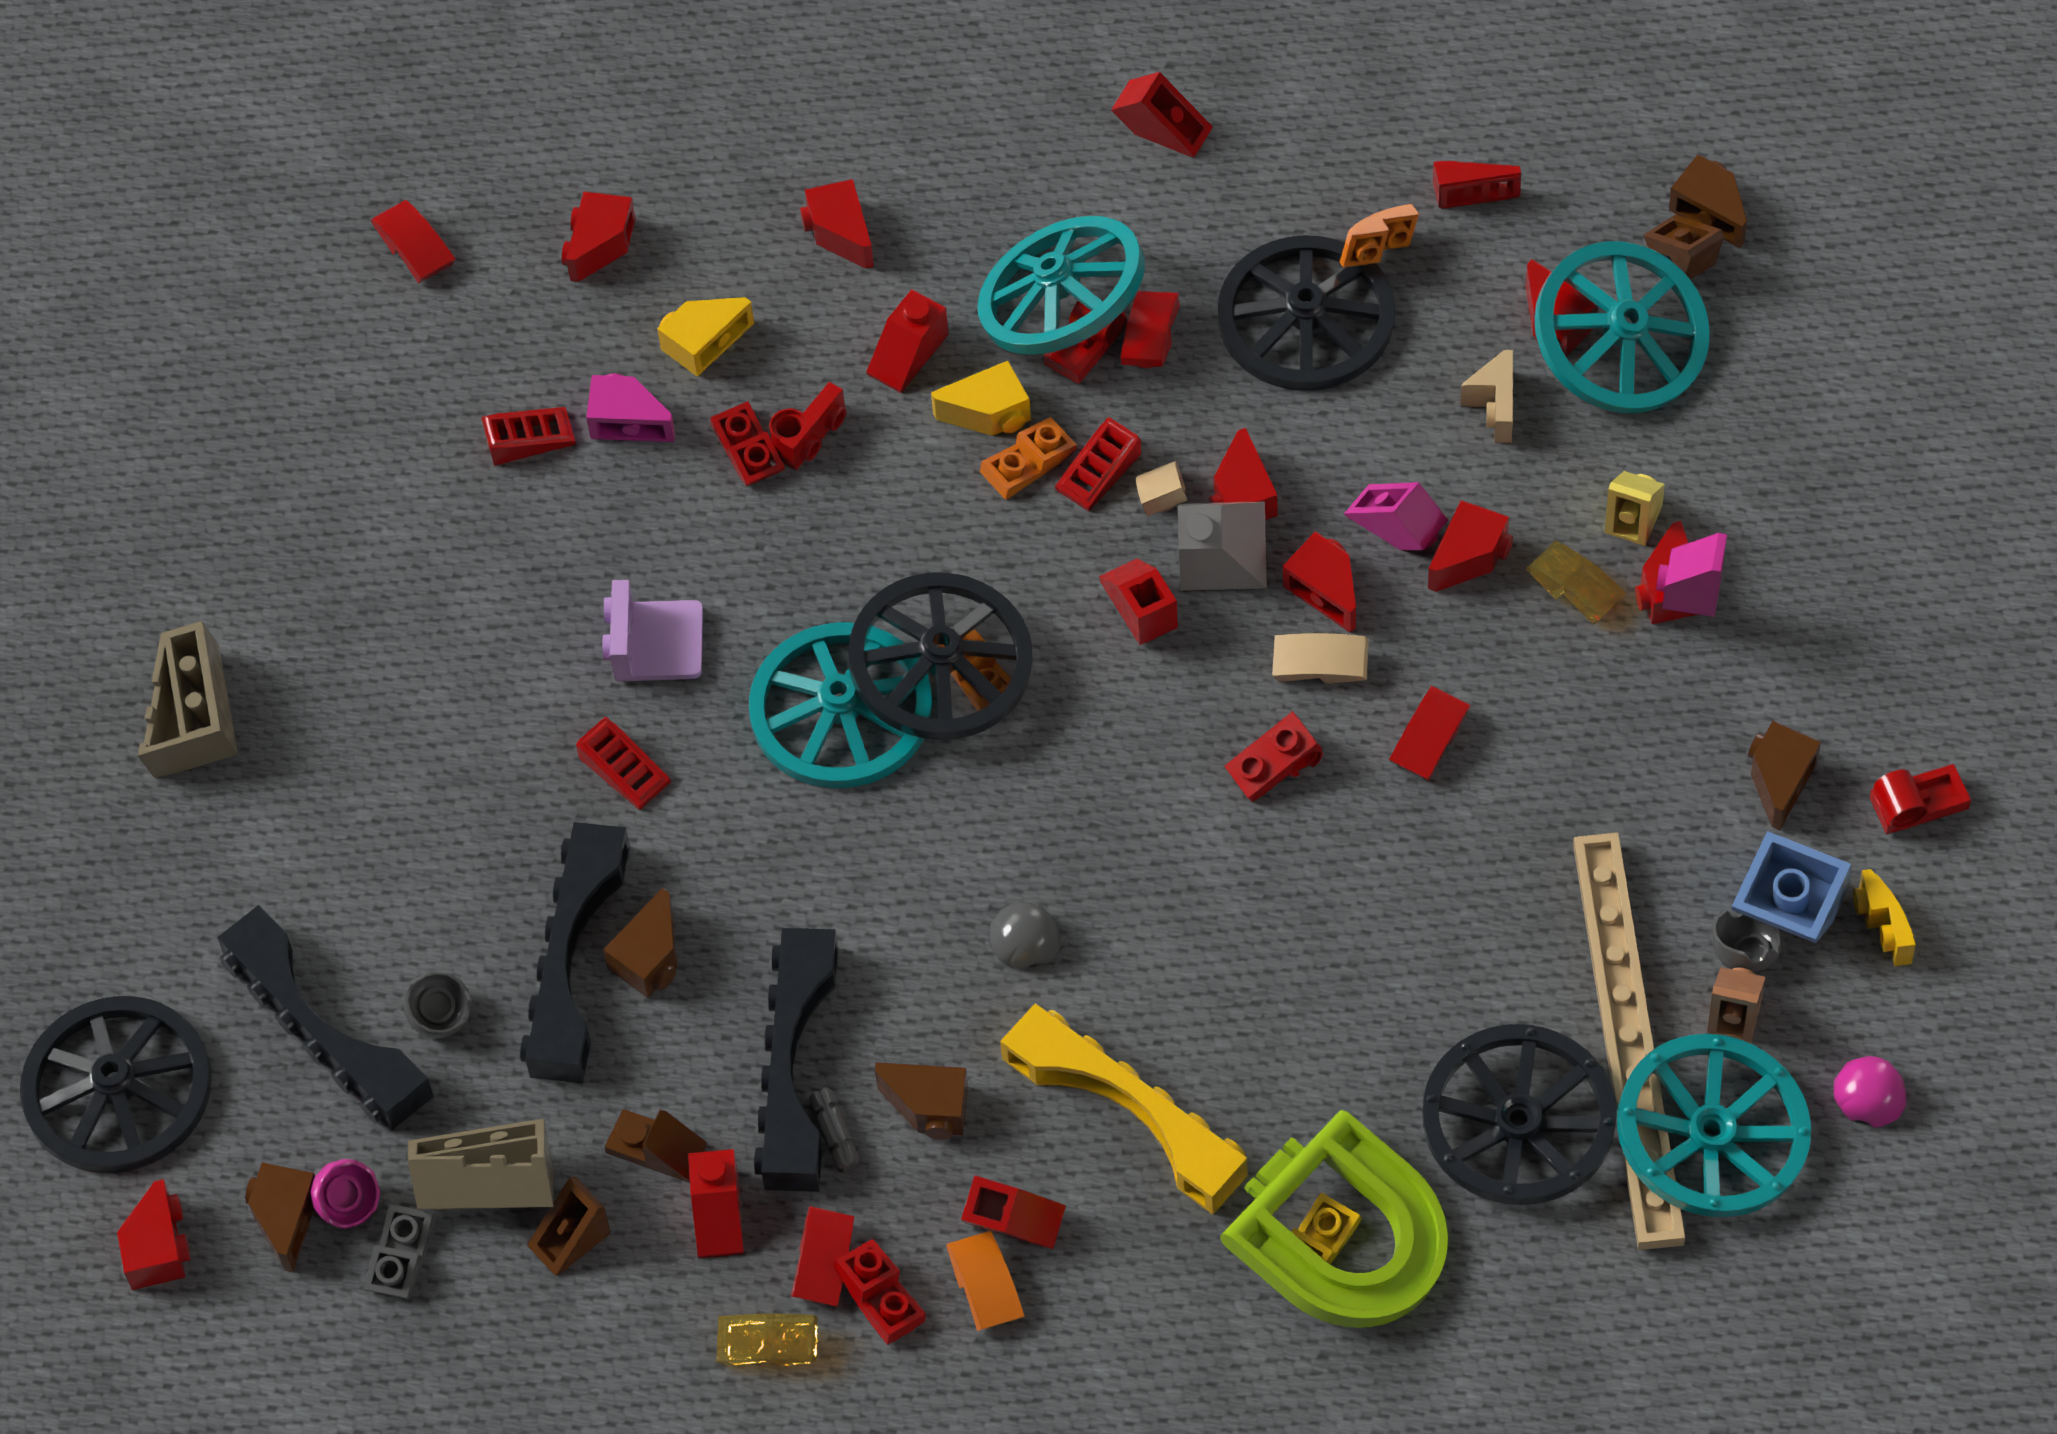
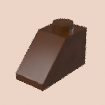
M1697 154L1671 187L1669 211L1721 229L1724 235L1723 240L1741 248L1745 242L1747 219L1734 173L1727 170L1723 164L1717 161H1710Z
M1775 721L1771 722L1765 735L1758 733L1750 746L1748 757L1753 759L1751 777L1770 824L1773 828L1780 831L1818 763L1821 742Z
M663 887L603 950L608 969L647 998L657 988L659 990L665 989L676 975L677 955L674 914L670 894Z
M875 1063L877 1089L918 1133H925L928 1137L936 1140H946L951 1138L952 1135L964 1134L968 1095L966 1068Z
M262 1162L257 1178L252 1177L249 1180L245 1201L246 1204H249L255 1222L284 1271L294 1272L314 1212L310 1190L315 1174Z

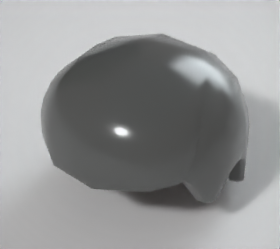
M1018 902L1006 906L991 922L989 945L999 961L1010 964L1014 968L1026 970L1029 966L1036 963L1046 965L1054 958L1061 947V930L1045 908L1029 902Z
M1726 909L1720 912L1712 923L1715 954L1722 964L1729 969L1745 968L1757 972L1771 967L1778 960L1782 952L1781 929L1741 913L1731 915ZM1750 943L1744 952L1739 951L1744 944Z
M429 971L413 980L404 996V1013L411 1028L424 1037L443 1039L455 1035L464 1027L469 1019L472 1007L471 995L463 981L451 973Z

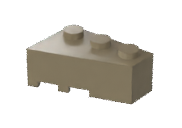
M203 621L161 633L152 677L154 692L151 706H147L145 720L147 721L144 743H140L138 757L154 778L179 773L238 755L219 644Z
M544 1119L408 1141V1165L417 1209L554 1207L553 1163Z

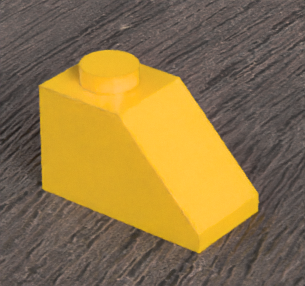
M746 297L686 301L675 312L668 313L657 328L661 350L698 377L755 323L752 303Z
M1008 361L931 392L933 415L936 420L994 436L1001 432H1016L1026 422L1031 420L1029 397Z

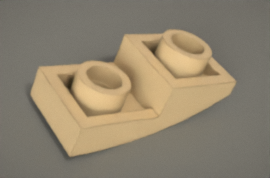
M1176 461L1136 477L1140 501L1147 517L1158 512L1171 510L1177 504L1187 501L1186 488Z
M1328 633L1275 635L1272 676L1277 681L1282 682L1320 678L1325 684L1367 680L1369 639L1366 636Z

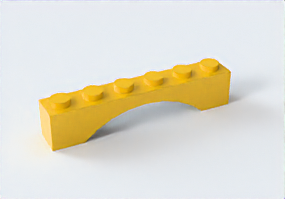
M1035 1003L1000 1041L1002 1060L1036 1085H1061L1085 1089L1107 1097L1131 1111L1151 1130L1162 1145L1173 1168L1177 1189L1212 1215L1248 1176L1246 1154L1236 1142L1229 1138L1222 1140L1210 1131L1209 1125L1203 1118L1193 1112L1187 1114L1178 1108L1166 1091L1157 1086L1152 1089L1140 1080L1138 1073L1124 1061L1117 1063L1107 1056L1102 1046L1095 1039L1087 1035L1081 1037L1070 1029L1065 1018L1056 1011L1049 1010L1047 1012Z

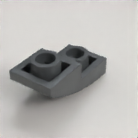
M389 1204L379 1245H374L363 1288L365 1291L410 1299L437 1216L433 1212Z

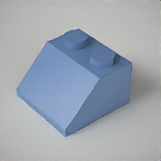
M1767 831L1732 904V910L1817 943L1832 925L1850 887L1851 864Z

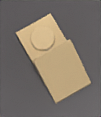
M1503 350L1468 378L1461 386V406L1486 407V428H1495V443H1512L1513 350Z

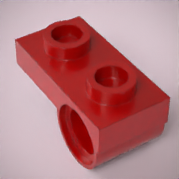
M1077 301L1070 314L1069 324L1084 317L1091 310L1080 301ZM1122 311L1110 324L1086 340L1062 350L1045 353L1044 365L1080 384L1127 327V316Z
M828 382L803 413L796 409L787 408L776 412L772 416L769 423L771 440L784 464L797 470L805 459L807 461L814 459L821 448L822 439L830 429L836 431L842 425L847 412L842 388ZM787 435H796L794 437L789 438L785 437Z
M1292 711L1224 765V767L1246 797L1253 802L1266 794L1289 774L1292 777H1297L1300 775L1298 771L1308 765H1311L1312 768L1315 767L1322 759L1323 752L1321 750L1322 747L1301 719Z
M1954 764L1916 776H1912L1910 771L1905 769L1892 771L1875 782L1869 797L1886 835L1967 810L1971 804V799Z

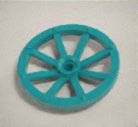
M1075 217L1046 226L1011 248L990 271L983 283L978 298L979 320L990 339L996 345L1006 351L1017 354H1045L1080 343L1110 324L1131 302L1140 287L1145 271L1143 249L1129 227L1120 221L1108 217ZM1100 237L1070 253L1076 238ZM1118 243L1125 249V262L1083 263ZM1057 244L1054 252L1046 253L1040 258L1035 257L1044 250ZM1020 268L1034 272L1005 287ZM1121 276L1113 291L1104 301L1080 283V277ZM1028 291L1003 326L999 324L997 307ZM1071 294L1091 310L1090 313L1079 320L1059 328L1061 299ZM1044 296V332L1034 334L1018 333V329Z
M1606 241L1580 248L1563 259L1544 282L1537 299L1535 332L1546 364L1554 376L1571 393L1598 408L1618 413H1641L1658 409L1680 396L1696 379L1705 362L1709 347V322L1700 294L1689 277L1676 264L1662 254L1645 246L1630 242ZM1611 260L1618 302L1576 270L1591 263ZM1626 262L1641 266L1661 278L1639 301L1633 300ZM1564 281L1607 313L1553 315L1555 300ZM1672 289L1683 305L1689 323L1649 316L1647 311ZM1625 317H1628L1632 323L1627 322ZM1602 328L1604 335L1572 365L1559 345L1555 330ZM1648 331L1690 338L1688 358L1681 372L1677 370ZM1635 343L1639 344L1669 384L1652 392L1634 394ZM1613 344L1620 346L1619 393L1602 388L1583 376Z
M852 622L822 624L805 629L789 637L765 658L751 685L749 715L758 746L769 761L779 770L809 785L824 788H851L875 782L903 766L916 753L925 739L903 733L880 720L861 700L853 685L849 669L845 674H838L826 645L849 643L854 625ZM873 626L867 637L864 651L905 643L893 634ZM813 649L825 680L822 682L783 672L782 669L799 655ZM919 658L896 662L908 673ZM926 674L913 689L916 692L914 714L932 718L933 701L928 674ZM905 676L875 680L873 683L882 695L890 694ZM771 685L816 696L766 720L765 706ZM839 693L844 694L842 696H834ZM821 712V716L800 759L783 748L773 736V733ZM860 714L898 735L901 739L889 751L869 761L855 718ZM834 723L842 724L856 764L855 766L824 767L814 765Z
M1693 1034L1670 1040L1649 1052L1633 1069L1622 1091L1618 1105L1617 1130L1619 1141L1634 1173L1661 1199L1675 1207L1698 1215L1735 1217L1758 1211L1779 1199L1794 1183L1809 1152L1811 1142L1809 1110L1794 1078L1767 1052L1753 1044L1730 1036ZM1708 1055L1705 1102L1703 1106H1698L1668 1066L1669 1063L1685 1057ZM1723 1057L1740 1062L1763 1076L1728 1108L1720 1105ZM1653 1074L1656 1075L1689 1120L1636 1108L1639 1093ZM1774 1088L1787 1109L1791 1126H1737L1736 1121ZM1637 1125L1688 1137V1140L1653 1162L1641 1142ZM1704 1130H1711L1716 1136H1709ZM1733 1142L1792 1143L1786 1164L1774 1177ZM1696 1152L1703 1154L1704 1193L1686 1188L1665 1174ZM1722 1154L1760 1187L1743 1194L1720 1196L1718 1155Z

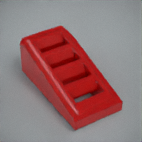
M1458 161L1433 162V186L1438 208L1445 209L1518 198L1521 194L1520 166Z
M566 407L497 413L481 417L494 466L576 445ZM557 420L560 434L552 435L548 422ZM540 425L543 436L535 437L532 427ZM524 429L526 438H518L516 431ZM508 433L509 439H500V435Z
M1108 417L1095 431L1055 485V490L1089 512L1142 454L1140 437ZM1099 453L1113 460L1111 464L1098 456ZM1090 466L1101 473L1102 476L1099 478L1086 468ZM1079 478L1093 488L1088 492L1074 483V481Z
M608 717L600 720L576 743L579 759L638 810H641L671 783L670 778ZM621 750L623 754L609 765L607 762ZM635 762L637 766L622 778L620 774ZM648 773L651 777L635 791L632 786Z

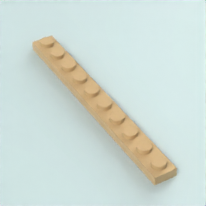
M1618 832L1574 837L1573 841L1610 1079L1616 1101V1116L1620 1097L1630 1074L1637 1064L1649 1052L1654 1050ZM1653 1074L1641 1089L1636 1108L1665 1115L1660 1082L1656 1075ZM1637 1125L1641 1142L1653 1162L1671 1151L1668 1132ZM1623 1153L1638 1250L1684 1246L1685 1234L1681 1209L1653 1193L1634 1173ZM1673 1168L1665 1175L1676 1182Z

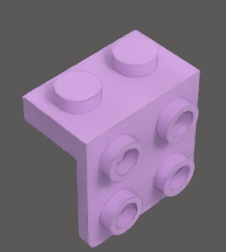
M612 580L611 597H604L605 623H611L610 634L603 635L602 649L604 661L611 660L615 681L698 678L702 674L703 607L701 602L697 600L634 602L630 581Z

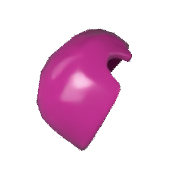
M1865 1056L1849 1061L1843 1066L1834 1079V1100L1849 1120L1865 1121L1873 1128L1882 1127L1897 1120L1905 1109L1906 1087L1903 1078L1889 1061L1875 1056Z
M341 1159L327 1163L314 1177L310 1190L311 1203L317 1215L324 1222L343 1229L360 1225L377 1209L380 1189L375 1173L365 1164L353 1159Z

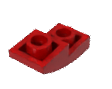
M407 200L371 219V223L393 255L397 253L400 255L418 284L453 265L455 257L428 221Z
M1137 292L1125 331L1121 365L1138 366L1140 368L1163 367L1172 345L1171 327L1180 308L1179 293Z
M749 401L710 417L712 429L746 487L785 470V466L768 432L763 431Z
M1431 685L1400 737L1389 761L1430 781L1446 748L1453 742L1471 705Z
M809 1206L790 1297L835 1307L838 1306L843 1280L835 1266V1260L849 1252L855 1216Z
M873 1239L835 1260V1266L853 1299L887 1345L910 1333L925 1322L926 1313L899 1282L900 1270Z

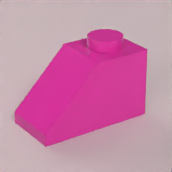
M616 373L607 374L606 376L592 375L586 415L591 439L675 442L672 414L635 377Z
M1419 482L1369 484L1344 513L1346 517L1399 550L1427 549L1435 543L1439 536L1438 532L1448 521Z
M1717 533L1671 550L1669 566L1660 564L1656 586L1657 591L1664 592L1662 609L1715 617L1727 534Z

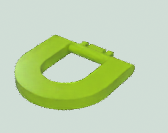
M1340 1110L1305 1147L1296 1141L1297 1139L1291 1137L1284 1144L1283 1150L1279 1149L1258 1171L1256 1177L1259 1180L1253 1177L1244 1187L1246 1192L1250 1193L1255 1200L1220 1235V1240L1228 1250L1285 1299L1306 1314L1338 1326L1354 1328L1374 1327L1390 1323L1405 1316L1415 1309L1428 1295L1441 1274L1448 1248L1447 1225L1437 1196L1421 1174L1350 1113ZM1324 1161L1383 1212L1394 1233V1254L1386 1265L1375 1271L1367 1273L1346 1272L1323 1260L1272 1215Z

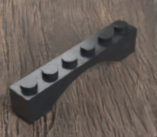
M574 822L571 838H564L561 848V864L565 865L563 877H556L553 887V903H557L554 916L547 917L545 925V942L549 943L546 956L540 955L537 964V982H541L538 995L531 996L529 1003L528 1019L529 1022L533 1023L530 1035L523 1036L520 1048L521 1062H526L530 1078L574 1083L584 1082L591 1041L587 1025L576 1009L571 995L570 976L572 958L578 939L590 917L609 896L623 886L630 851L626 827Z
M257 905L217 937L223 952L219 959L226 970L234 978H237L240 974L245 977L250 983L247 985V989L253 998L263 1007L268 1003L272 1005L278 1012L275 1014V1018L281 1027L291 1036L296 1032L299 1033L306 1041L303 1043V1047L309 1056L318 1065L324 1061L327 1062L334 1070L331 1076L337 1085L346 1094L354 1090L362 1099L359 1102L362 1110L375 1124L382 1120L393 1130L434 1097L427 1076L400 1049L375 1046L353 1039L332 1028L311 1009L296 986L293 973V950L288 935L260 905Z
M782 928L781 944H773L772 971H778L777 985H769L768 1009L769 1011H775L774 1025H766L765 1051L771 1052L770 1065H763L761 1074L762 1092L768 1093L767 1106H759L758 1133L764 1134L763 1147H756L754 1156L755 1175H762L765 1190L819 1192L823 1152L820 1133L806 1116L796 1096L793 1082V1066L797 1045L808 1020L819 1004L836 988L839 950L836 929Z

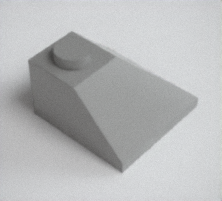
M1265 502L1178 504L1180 591L1267 588Z

